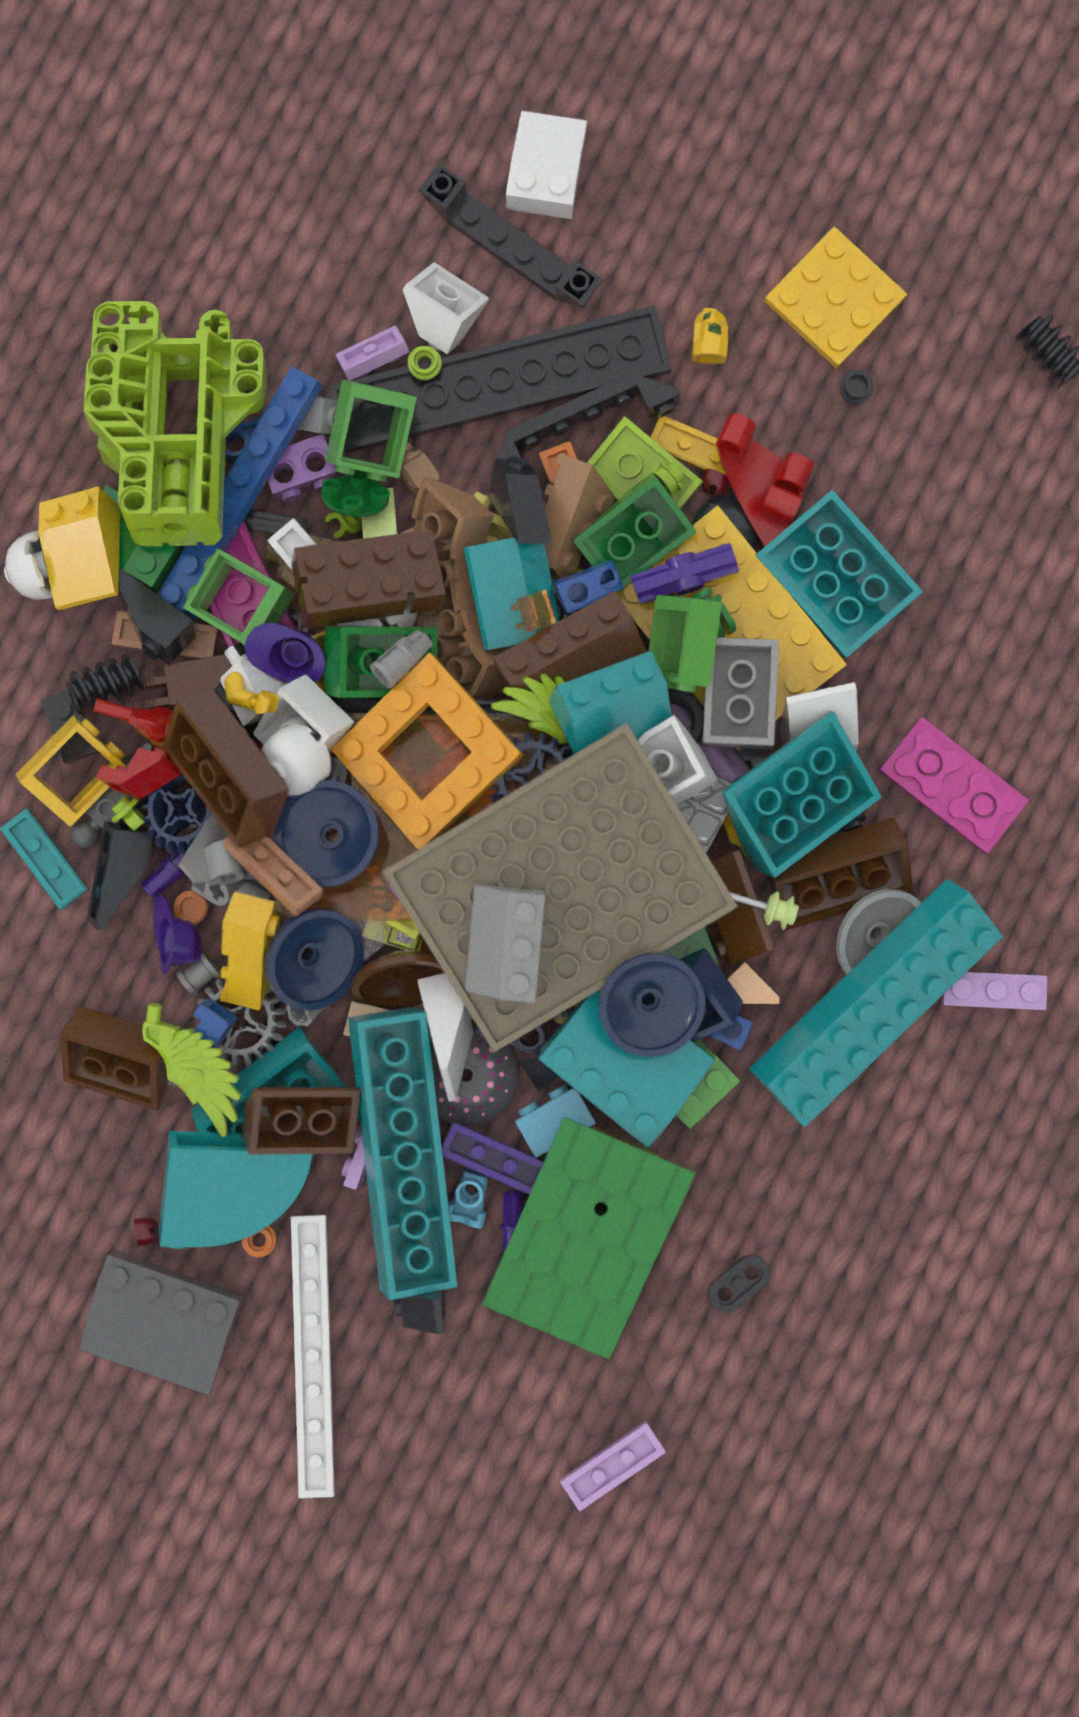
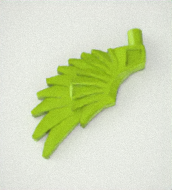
M546 674L540 675L542 683L525 676L523 682L532 692L516 687H504L503 692L516 700H503L492 703V709L531 720L532 722L529 723V727L546 732L553 738H557L560 745L568 743L549 702L556 686L565 683L560 676L554 678L555 683Z
M149 1003L146 1021H144L142 1030L143 1040L157 1049L164 1059L167 1079L177 1084L193 1105L198 1102L215 1125L220 1136L225 1137L228 1135L225 1115L232 1123L239 1119L229 1097L236 1101L242 1097L232 1084L238 1082L239 1077L226 1070L231 1068L232 1063L217 1057L223 1054V1050L212 1048L211 1046L214 1045L213 1040L201 1039L203 1033H194V1029L180 1030L179 1026L161 1022L162 1005Z

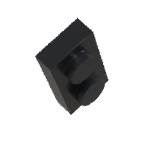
M68 690L41 700L53 735L73 715L81 722L85 719L83 710L82 715H78L75 711ZM78 732L59 749L65 764L98 753Z

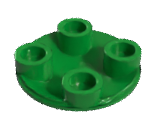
M356 470L355 475L325 479L322 482L321 498L328 508L339 514L350 517H369L382 512L388 506L390 492L375 480L367 478L368 472Z

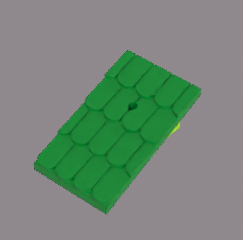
M563 1117L482 1305L609 1359L669 1229L675 1220L695 1172L662 1159L657 1152L593 1126V1128H589ZM598 1202H604L607 1205V1209L604 1212L597 1213L594 1211V1206Z

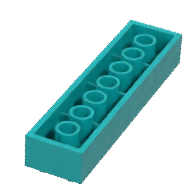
M946 879L759 1058L749 1070L779 1104L805 1128L1003 937L970 892L951 880Z
M417 1007L348 1017L356 1087H359L361 1090L358 1108L380 1291L389 1300L456 1288L457 1278L426 1012Z

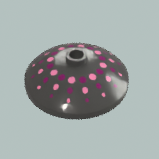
M472 1023L473 1036L464 1067L472 1071L473 1078L468 1082L461 1080L457 1097L454 1101L449 1102L433 1039L432 1037L429 1039L438 1117L452 1124L456 1121L465 1126H473L495 1118L508 1106L517 1087L518 1066L511 1047L508 1044L494 1052L484 1035L476 1033L478 1026L475 1023Z

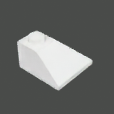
M435 262L409 281L403 289L418 335L426 340L431 347L446 354L463 340L490 299Z

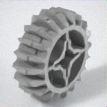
M222 979L216 980L218 992L210 987L205 989V993L218 1004L221 1002L220 992L224 988L225 982ZM268 986L263 1001L268 1016L267 1026L256 1020L253 1012L254 1009L238 1006L235 1009L224 1007L232 1014H241V1010H245L244 1018L249 1021L248 1023L256 1026V1028L253 1026H241V1030H237L236 1021L227 1034L225 1042H222L219 1046L223 1050V1054L219 1057L227 1060L229 1055H232V1066H239L241 1056H243L246 1066H250L253 1062L252 1054H255L257 1059L261 1060L264 1057L262 1050L264 1047L269 1052L274 1049V1045L270 1042L271 1039L282 1041L284 1038L282 1034L275 1031L276 1027L287 1028V1022L277 1021V1015H284L287 1013V1010L285 1008L275 1009L274 1005L281 1002V1000L277 996L269 998V995L273 992L270 986ZM199 999L197 1004L200 1005L202 1002L206 1000ZM246 1031L263 1036L255 1045L249 1048H234L237 1040H240Z

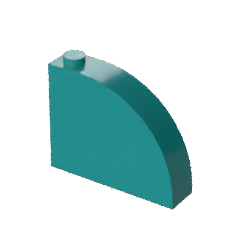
M169 1131L159 1220L160 1246L172 1249L219 1246L239 1241L263 1230L278 1219L299 1195L309 1173L312 1154L249 1155L242 1133H228L225 1137H221L219 1133Z

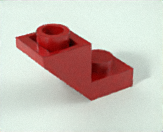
M156 747L153 751L138 748L128 768L118 765L116 769L102 765L96 778L118 793L142 799L179 777L182 772L172 762L166 751Z

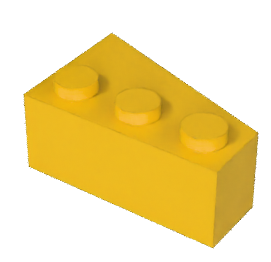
M238 892L233 893L223 920L222 954L228 955V967L223 966L221 969V978L226 979V982L220 992V1001L260 1011L269 986L265 970L266 956L281 923V917L277 916L274 901Z

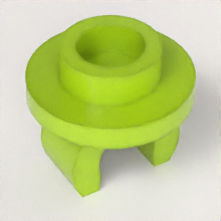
M332 512L325 518L327 523L340 521L341 527L339 531L333 534L335 538H343L350 533L356 534L362 529L361 517H350Z
M126 795L122 797L111 808L115 813L111 820L115 823L120 818H123L127 825L135 831L145 822L143 820L145 816L134 807L139 799L136 797L129 799Z

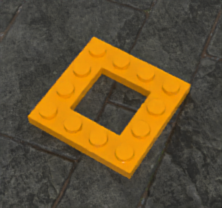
M430 652L331 749L417 849L443 834L524 755L435 655ZM430 705L472 753L423 799L382 751Z

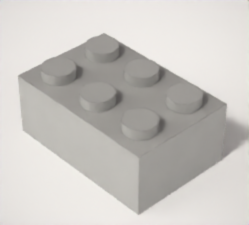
M717 638L710 687H706L704 747L773 750L779 640Z

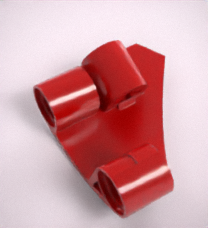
M732 413L726 418L716 442V449L732 490L762 546L765 547L793 523L804 497L802 495L813 471L814 463L802 454L788 453L784 459L770 452L753 440L756 424L744 415Z

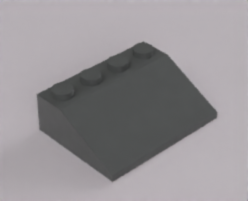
M115 1250L107 1255L94 1292L79 1350L210 1395L245 1295Z

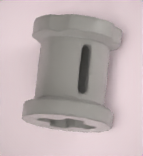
M203 952L198 962L191 965L185 971L179 970L176 975L187 991L195 997L199 994L198 990L213 978L219 979L221 972L209 956Z

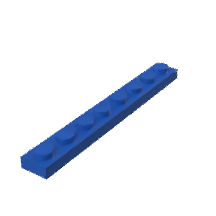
M293 366L289 369L224 480L222 538L215 545H204L203 542H197V545L185 546L157 594L186 616H188L189 611L183 607L187 602V593L201 578L206 560L216 552L217 548L224 552L227 550L323 387V384Z

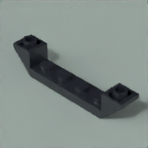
M440 163L436 165L419 188V193L450 226L553 299L584 308L603 282L602 278L576 260L570 266L471 196L466 191V182Z
M630 373L509 429L497 459H508L511 456L520 457L518 450L522 448L525 451L531 450L540 445L542 439L552 434L554 436L566 434L573 428L572 425L583 420L585 422L594 421L603 415L604 410L613 406L616 408L624 407L630 404L637 395L649 418L656 415L658 418L665 417L674 412L676 406L680 405V394L677 388Z

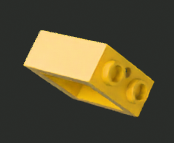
M74 715L16 773L19 782L70 827L109 787L95 776L69 803L39 777L36 772L76 732L110 761L106 765L107 767L116 769L118 765L128 768L122 760L125 753L112 741L106 745L97 737L101 732L87 718L81 722Z

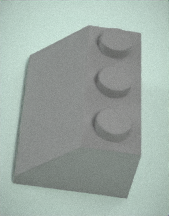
M474 885L465 991L499 1000L535 1003L546 896L545 890Z

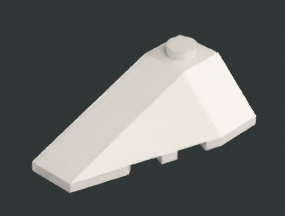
M675 715L645 732L638 740L676 804L689 799L718 782L703 750Z

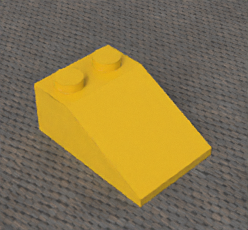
M99 486L40 502L38 533L55 608L62 610L118 595L119 504Z

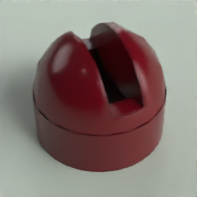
M707 468L702 477L703 483L701 488L705 494L710 488L714 490L712 497H719L727 489L729 481L726 475Z
M148 1217L134 1219L138 1247L154 1243L159 1237V1232L150 1233L149 1228L158 1226V1223Z

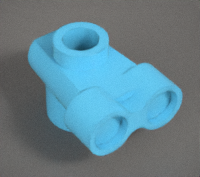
M464 1169L453 1200L448 1201L450 1221L461 1222L473 1228H483L487 1214L483 1210L488 1182L487 1175L471 1169ZM467 1184L476 1186L479 1191L470 1192Z

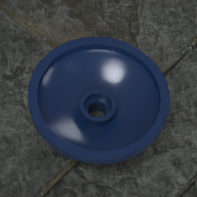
M319 781L310 791L301 795H291L284 803L275 828V844L322 887L342 885L358 877L373 860L379 843V823L371 803L357 789L338 781ZM336 829L338 831V838L336 841L331 842L329 840V832Z
M315 908L292 917L278 930L267 952L265 970L271 990L282 1002L299 1010H317L333 1004L352 987L353 978L361 970L364 957L361 934L348 917L332 909ZM307 948V952L301 956L304 949Z
M644 953L625 960L608 976L599 997V1016L609 1038L624 1051L643 1057L666 1055L685 1045L697 1032L705 1012L704 990L695 972L682 960L664 953ZM644 994H653V998L650 1001H642Z

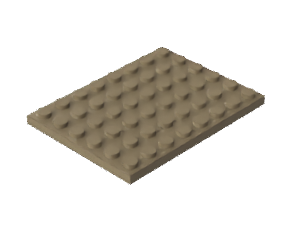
M627 723L383 870L388 882L494 1052L601 989L611 972L625 960L644 953H661L738 907ZM475 884L546 891L535 1003L499 1000L465 991Z

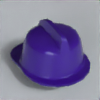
M264 623L253 628L247 635L244 645L246 657L260 671L287 684L305 674L316 683L323 675L326 666L325 655L314 638L307 632L294 630L278 623Z
M158 895L153 906V928L160 954L162 974H167L170 966L198 962L201 958V940L194 924L188 920L172 916L166 898Z

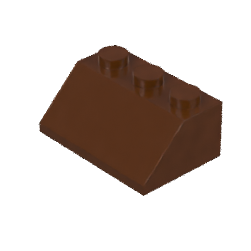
M740 850L711 861L729 892L757 900ZM735 901L738 906L737 908L708 924L709 927H716L719 939L714 940L720 959L726 958L728 965L774 950L760 908Z
M79 1006L60 1032L63 1079L65 1082L156 1111L161 1106L168 1083L165 1061L157 1049L143 1040V1025Z
M254 1088L245 1103L242 1137L248 1154L353 1153L360 1088Z

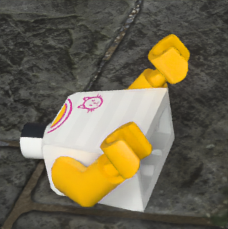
M241 642L232 645L224 652L232 667L221 677V684L226 692L227 701L233 705L243 726L261 721L266 712L275 713L280 699L276 694L287 683L253 666L246 657L245 647ZM322 675L315 683L323 692H325V675Z

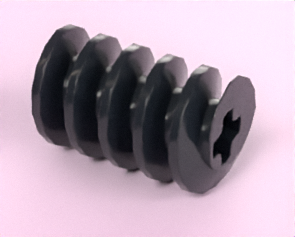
M1053 314L1044 318L1038 316L1022 329L1015 339L1019 341L1028 338L1023 349L1029 351L1036 348L1031 359L1034 362L1045 359L1040 369L1044 372L1053 368L1048 379L1051 382L1062 379L1057 388L1059 390L1079 373V359L1075 358L1079 351V346L1068 349L1067 345L1072 337L1070 335L1063 338L1058 337L1063 328L1062 325L1050 328V324L1054 319Z
M126 653L121 656V665L115 658H110L108 660V669L103 663L98 662L95 665V674L86 666L82 669V678L77 672L71 671L69 673V683L66 681L70 699L78 715H82L83 703H86L93 711L95 699L97 698L108 701V695L112 694L117 702H120L121 690H125L130 697H134V686L136 685L143 691L142 681L136 664Z

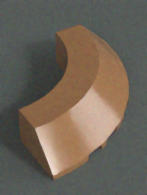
M424 477L415 500L411 518L416 519L414 532L432 529L446 595L439 610L418 612L414 627H438L437 659L472 698L491 699L505 687L496 673L493 657L508 650L506 646L484 651L464 548L486 543L494 515L474 495L432 478Z

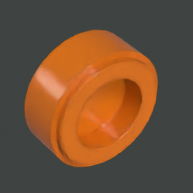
M185 891L175 899L173 906L174 914L178 918L188 920L197 925L206 919L209 913V903L207 899L196 892Z

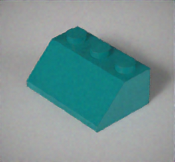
M514 538L464 548L484 651L519 644L560 621L544 544L517 543Z
M652 651L556 686L549 700L574 754L625 723L628 724L636 739L639 740L645 732L672 717L667 683Z

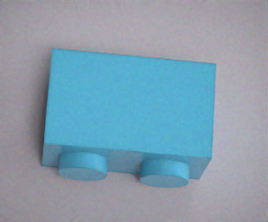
M564 1084L548 1093L551 1100L538 1106L537 1102L534 1101L518 1111L521 1117L516 1119L515 1122L535 1158L549 1151L563 1117L587 1127L596 1124L580 1094L574 1087L568 1089L567 1085Z

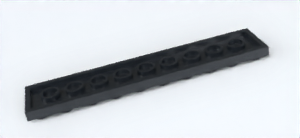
M653 305L442 357L440 372L430 380L415 378L410 373L408 366L351 381L417 397L408 438L584 395L630 373L649 379L669 374L672 368L656 307ZM430 361L419 363V367L422 369H427L431 365ZM341 383L329 385L331 398L338 399ZM354 397L344 444L345 453L386 444L395 406Z

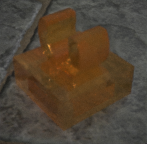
M546 589L517 599V603L510 606L511 611L519 609L523 622L515 624L516 628L526 629L527 633L556 623Z

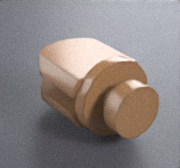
M409 442L406 444L400 476L411 492L417 495L423 478L429 477L438 481L439 472L421 449L412 452L414 448Z

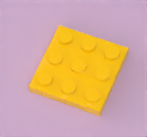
M834 226L765 297L764 302L838 369L906 298L907 293Z

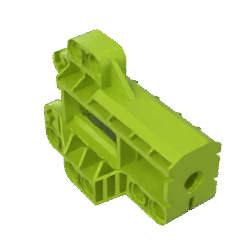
M104 302L94 311L91 358L86 365L84 414L90 429L99 436L97 447L103 463L119 474L118 504L131 538L138 545L163 546V543H169V546L197 545V542H203L204 545H215L222 538L226 436L248 414L257 413L264 408L267 397V367L262 346L255 340L234 339L230 321L226 313L220 310H211L203 314L200 318L199 330H196V338H166L161 332V318L158 309L150 302ZM108 314L119 316L118 322L114 325L107 326L101 323L103 317ZM126 315H130V318H128L130 324H127ZM144 315H149L150 318H147L146 323H140ZM114 344L118 346L116 352L111 351ZM102 346H104L103 352L99 353ZM249 360H255L252 363H245ZM199 380L197 434L165 435L168 381ZM247 390H255L251 393H244Z

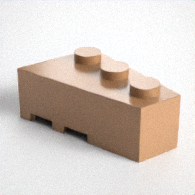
M559 453L556 461L561 466L554 485L548 484L544 493L549 496L545 512L551 535L550 544L544 545L550 575L555 580L563 576H570L577 570L583 553L573 542V539L613 505L616 499L593 465Z

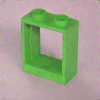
M342 379L325 461L336 465L335 471L344 474L355 475L356 470L368 472L367 478L387 482L388 476L399 478L417 397ZM354 397L395 406L382 464L342 455Z
M217 548L216 552L206 560L203 568L204 572L198 583L193 585L186 596L187 602L183 608L245 644L247 635L253 628L264 623L279 624L296 594ZM232 567L269 588L244 632L207 612Z
M656 595L649 651H652L666 680L667 688L695 692L696 686L710 687L722 602Z

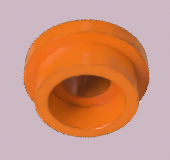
M270 1225L257 1232L265 1236L266 1242L264 1245H257L254 1242L255 1234L242 1239L243 1248L249 1255L264 1257L273 1251L276 1246L277 1236Z

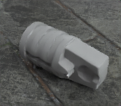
M415 630L406 638L402 637L395 642L390 649H387L383 655L370 664V669L385 687L391 689L395 686L396 682H399L403 676L407 675L420 662V658L433 644L425 633Z

